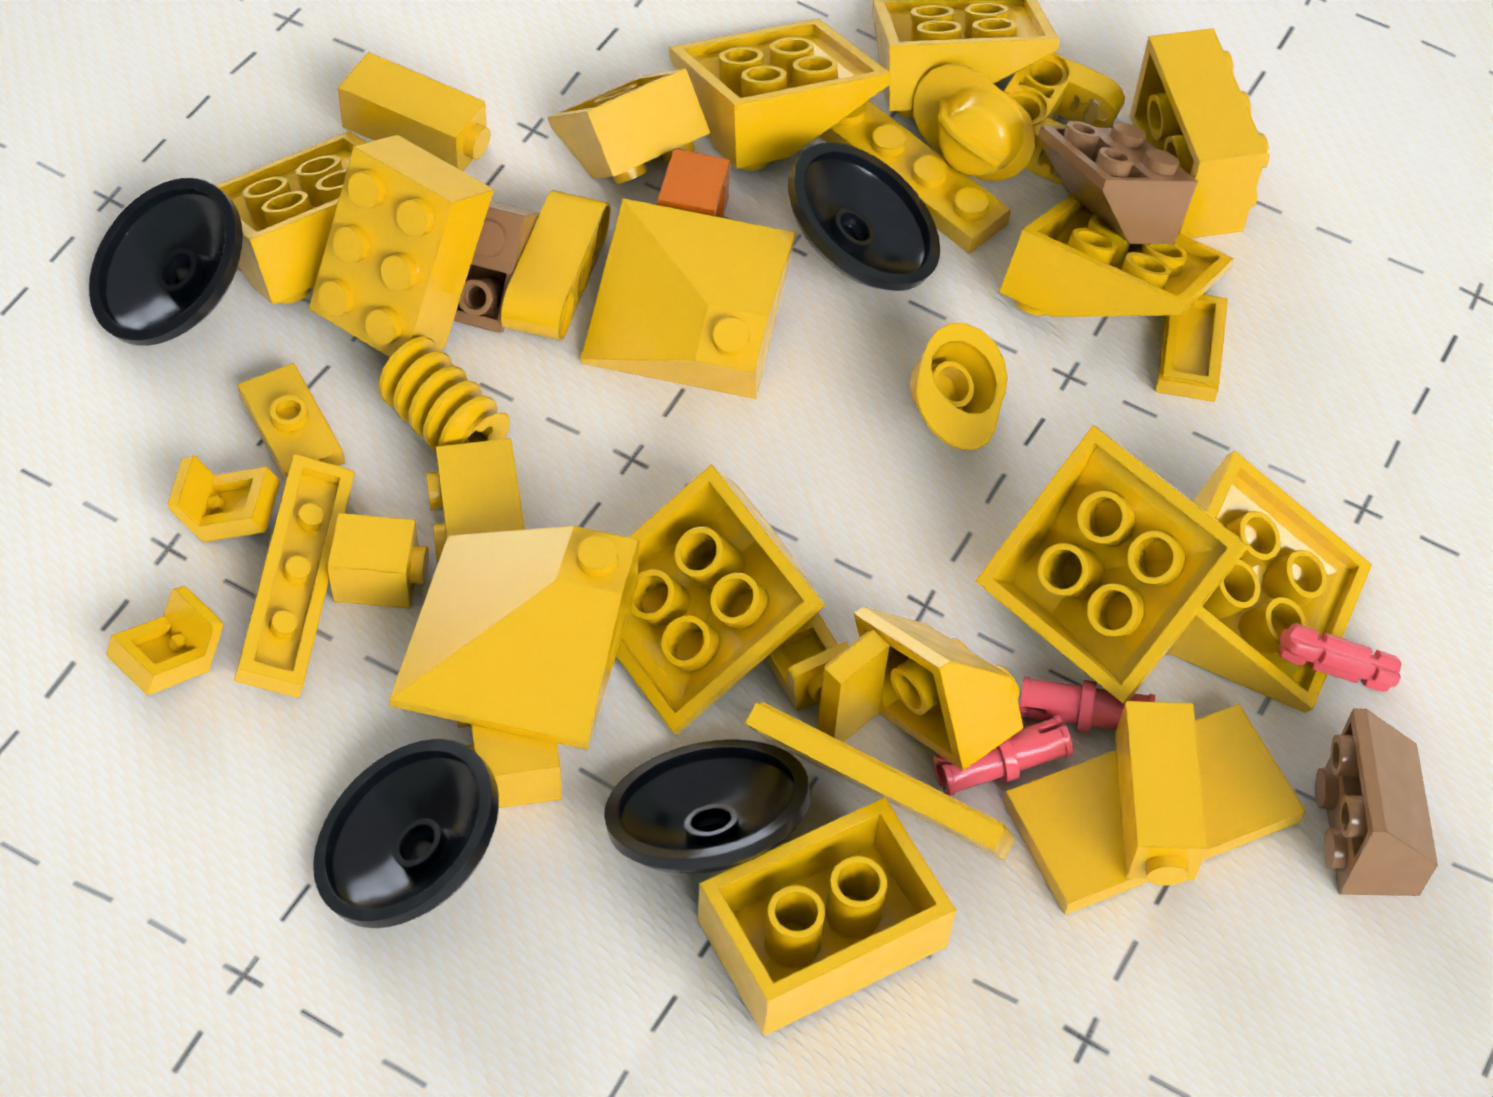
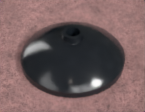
M820 143L805 150L792 165L788 177V194L795 220L810 245L833 268L863 285L891 291L915 288L933 273L940 257V240L936 225L926 205L918 197L917 192L894 169L861 149L840 143Z
M179 178L161 183L144 192L118 215L97 249L89 278L90 304L97 321L107 332L121 341L132 345L149 346L160 344L191 330L217 307L235 277L242 250L243 231L241 218L237 207L229 196L208 181L198 178Z
M430 739L398 748L366 768L337 799L325 819L318 836L314 853L313 871L316 888L325 904L348 923L365 928H385L414 920L437 908L453 896L471 877L480 864L495 830L499 810V793L490 767L476 752L462 743L445 739Z
M751 740L706 741L665 752L632 770L610 793L605 806L604 818L612 844L618 851L633 861L649 868L669 873L696 874L714 872L753 860L783 842L802 821L808 810L811 798L810 786L803 765L797 758L781 748Z

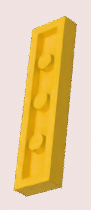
M869 100L819 136L827 143L846 144L861 149L894 169L917 192L918 197L929 210L936 228L967 253H971L1008 225L1011 212L1009 207L966 174L955 170L945 158Z
M293 454L234 682L299 698L304 686L329 582L327 565L338 513H345L355 471Z

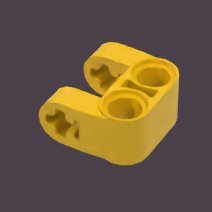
M1055 52L1018 70L1004 90L1005 94L1017 101L1029 113L1036 130V148L1025 169L1061 185L1063 183L1038 138L1041 125L1065 126L1055 121L1059 115L1070 121H1080L1094 127L1110 128L1125 104L1123 89L1116 81L1089 67L1068 60ZM1094 100L1098 101V102L1100 103V105L1096 104V103L1093 102V101H1094Z

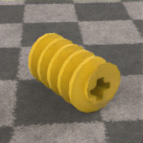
M421 336L404 343L391 355L383 367L379 378V394L388 406L395 409L397 415L403 421L409 423L412 430L418 436L424 438L431 450L436 452V446L506 438L510 425L508 414L497 413L496 402L489 396H482L480 386L476 382L467 380L466 373L462 368L455 365L452 366L450 357L442 351H437V346L431 338Z

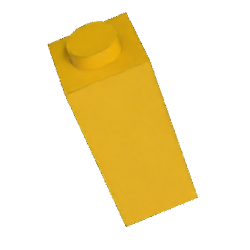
M370 52L361 59L337 87L342 127L373 141L399 135L461 171H464L473 159H479L489 144L490 129L487 127L484 100Z
M1126 701L1115 732L1126 878L1147 879L1150 883L1161 886L1176 885L1185 880H1195L1208 850L1193 703Z

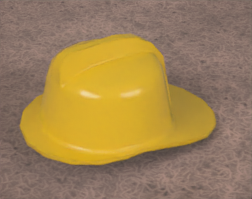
M946 64L932 69L919 82L913 97V117L918 130L926 141L942 154L955 170L982 181H1003L1016 176L1029 164L1036 148V130L1029 113L1017 101L1005 94L982 74L965 65Z
M950 323L936 330L932 335L923 355L912 369L909 386L912 400L920 412L923 421L944 443L959 450H977L989 443L995 432L1001 405L1006 393L1008 375L1005 359L996 343L984 331L967 323Z

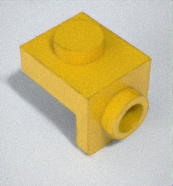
M196 456L184 457L181 459L171 490L168 508L203 543L264 533L268 526L280 480L267 466L214 475Z
M183 585L171 590L162 617L111 635L106 656L148 696L209 672L223 629V623L209 607Z
M818 612L765 659L795 710L798 711L813 703L820 704L824 666L849 647L847 642L840 644L836 642Z

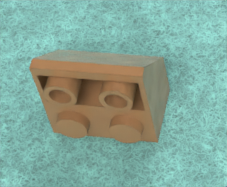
M1069 121L1066 126L1041 125L1038 138L1065 189L1129 244H1175L1198 183L1195 178L1178 166L1180 161L1176 156L1157 149L1145 139L1146 133L1142 129L1127 123H1114L1112 128L1094 127L1080 121Z
M490 201L453 321L498 333L504 332L505 328L501 324V312L505 293L539 216V212Z
M1353 708L1341 735H1334L1331 743L1330 758L1325 768L1318 769L1315 779L1316 802L1319 808L1327 809L1329 828H1327L1324 837V859L1328 869L1336 870L1339 895L1420 896L1437 868L1438 862L1417 744L1368 709Z

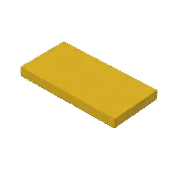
M762 701L760 704L755 703L745 723L768 741L879 798L885 797L889 803L1003 861L1006 860L1015 842L1014 835L1003 823Z
M1240 703L1195 720L1208 845L1203 861L1302 821L1306 813L1305 808ZM1116 750L1005 792L1003 804L1064 915L1149 882L1147 879L1126 878Z

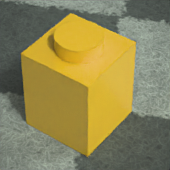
M338 513L327 565L333 602L410 609L414 585L425 584L429 563L428 546H419L416 520Z

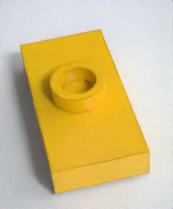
M295 363L237 384L240 399L284 481H286L293 454L336 466L345 463L343 450Z

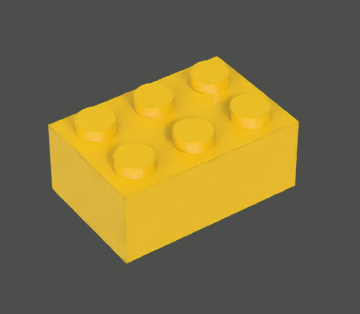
M1214 28L1148 36L1130 119L1134 126L1146 133L1145 139L1157 149L1176 156L1180 161L1178 166L1198 181L1179 233L1189 238L1243 232L1250 207H1254L1257 202L1258 181L1262 168H1266L1269 163L1270 152L1266 136L1263 133H1258L1252 119L1249 96L1245 91H1240L1234 77L1231 54L1227 50L1223 51Z
M399 135L353 146L308 309L388 357H391L404 343L421 336L431 338L437 346V351L445 349L494 189Z
M884 797L767 851L753 860L737 865L699 883L697 920L762 1035L765 1036L947 947L956 909Z

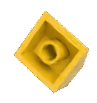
M686 68L640 76L547 117L551 128L592 179L613 177L615 184H620L645 174L647 169L644 163L656 157L662 156L664 162L670 161L674 149L695 151L692 141L711 133Z
M862 607L853 613L859 638L867 631L874 630L890 644L879 714L964 771L1024 728L1018 704L1020 696L1019 687L1013 676L1004 667L990 664L971 652L959 639H950L926 623L867 607Z

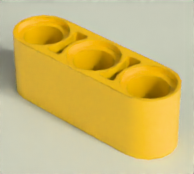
M556 190L549 192L508 284L501 312L502 327L557 341H562L565 338L606 239L611 211L609 203Z

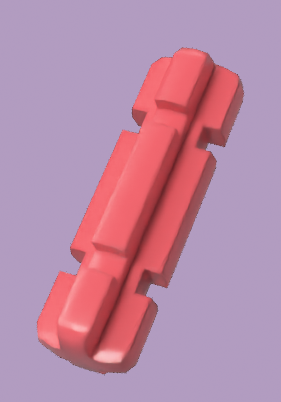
M1298 623L1292 624L1288 629H1284L1280 635L1281 643L1278 653L1286 661L1304 666L1305 662L1309 661L1308 666L1313 670L1357 683L1359 678H1362V685L1381 692L1388 691L1391 687H1396L1401 679L1399 672L1402 663L1395 655L1377 649L1374 655H1372L1373 651L1368 646L1323 632L1320 638L1319 632L1316 629Z

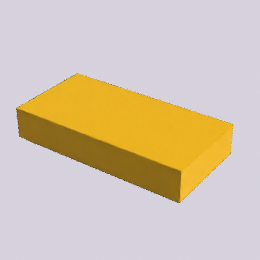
M1203 294L1182 315L1164 316L1155 392L1215 402L1219 390L1228 298Z
M874 630L867 631L824 666L817 729L841 742H845L879 714L890 644Z

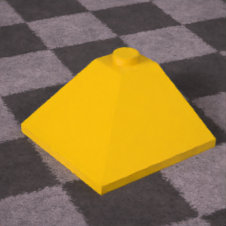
M873 0L879 62L882 67L891 73V84L883 89L889 111H897L901 116L913 117V97L917 86L932 69L946 64L965 65L979 72L994 84L1059 49V37L1038 0Z
M819 18L669 47V58L675 70L684 68L687 70L711 132L707 135L713 147L724 158L730 159V163L736 169L759 170L768 166L769 162L791 157L891 84V73Z
M350 131L215 185L234 202L241 218L243 240L238 266L252 287L272 304L297 302L307 297L311 292V288L315 287L353 146L368 143Z
M1071 194L1022 229L999 293L1014 299L1015 305L1022 311L1036 316L1182 315L1230 269L1234 258L1178 233L1175 244H1129Z
M623 198L580 359L581 364L757 399L795 242V232Z
M1092 425L975 582L1121 703L1125 704L1150 675L1245 553L1249 545L1097 426Z
M1233 451L1226 455L1193 502L1247 543L1249 547L1167 652L1306 713L1313 710L1327 674L1309 668V661H1306L1304 666L1282 659L1278 653L1281 643L1280 635L1284 629H1288L1292 624L1298 623L1316 629L1319 632L1320 638L1323 632L1342 638L1372 564L1238 452Z
M711 464L629 536L630 538L639 539L638 585L616 656L671 731L679 734L826 604L775 530L742 489Z
M578 526L449 535L389 699L390 707L588 750L638 585L639 539Z

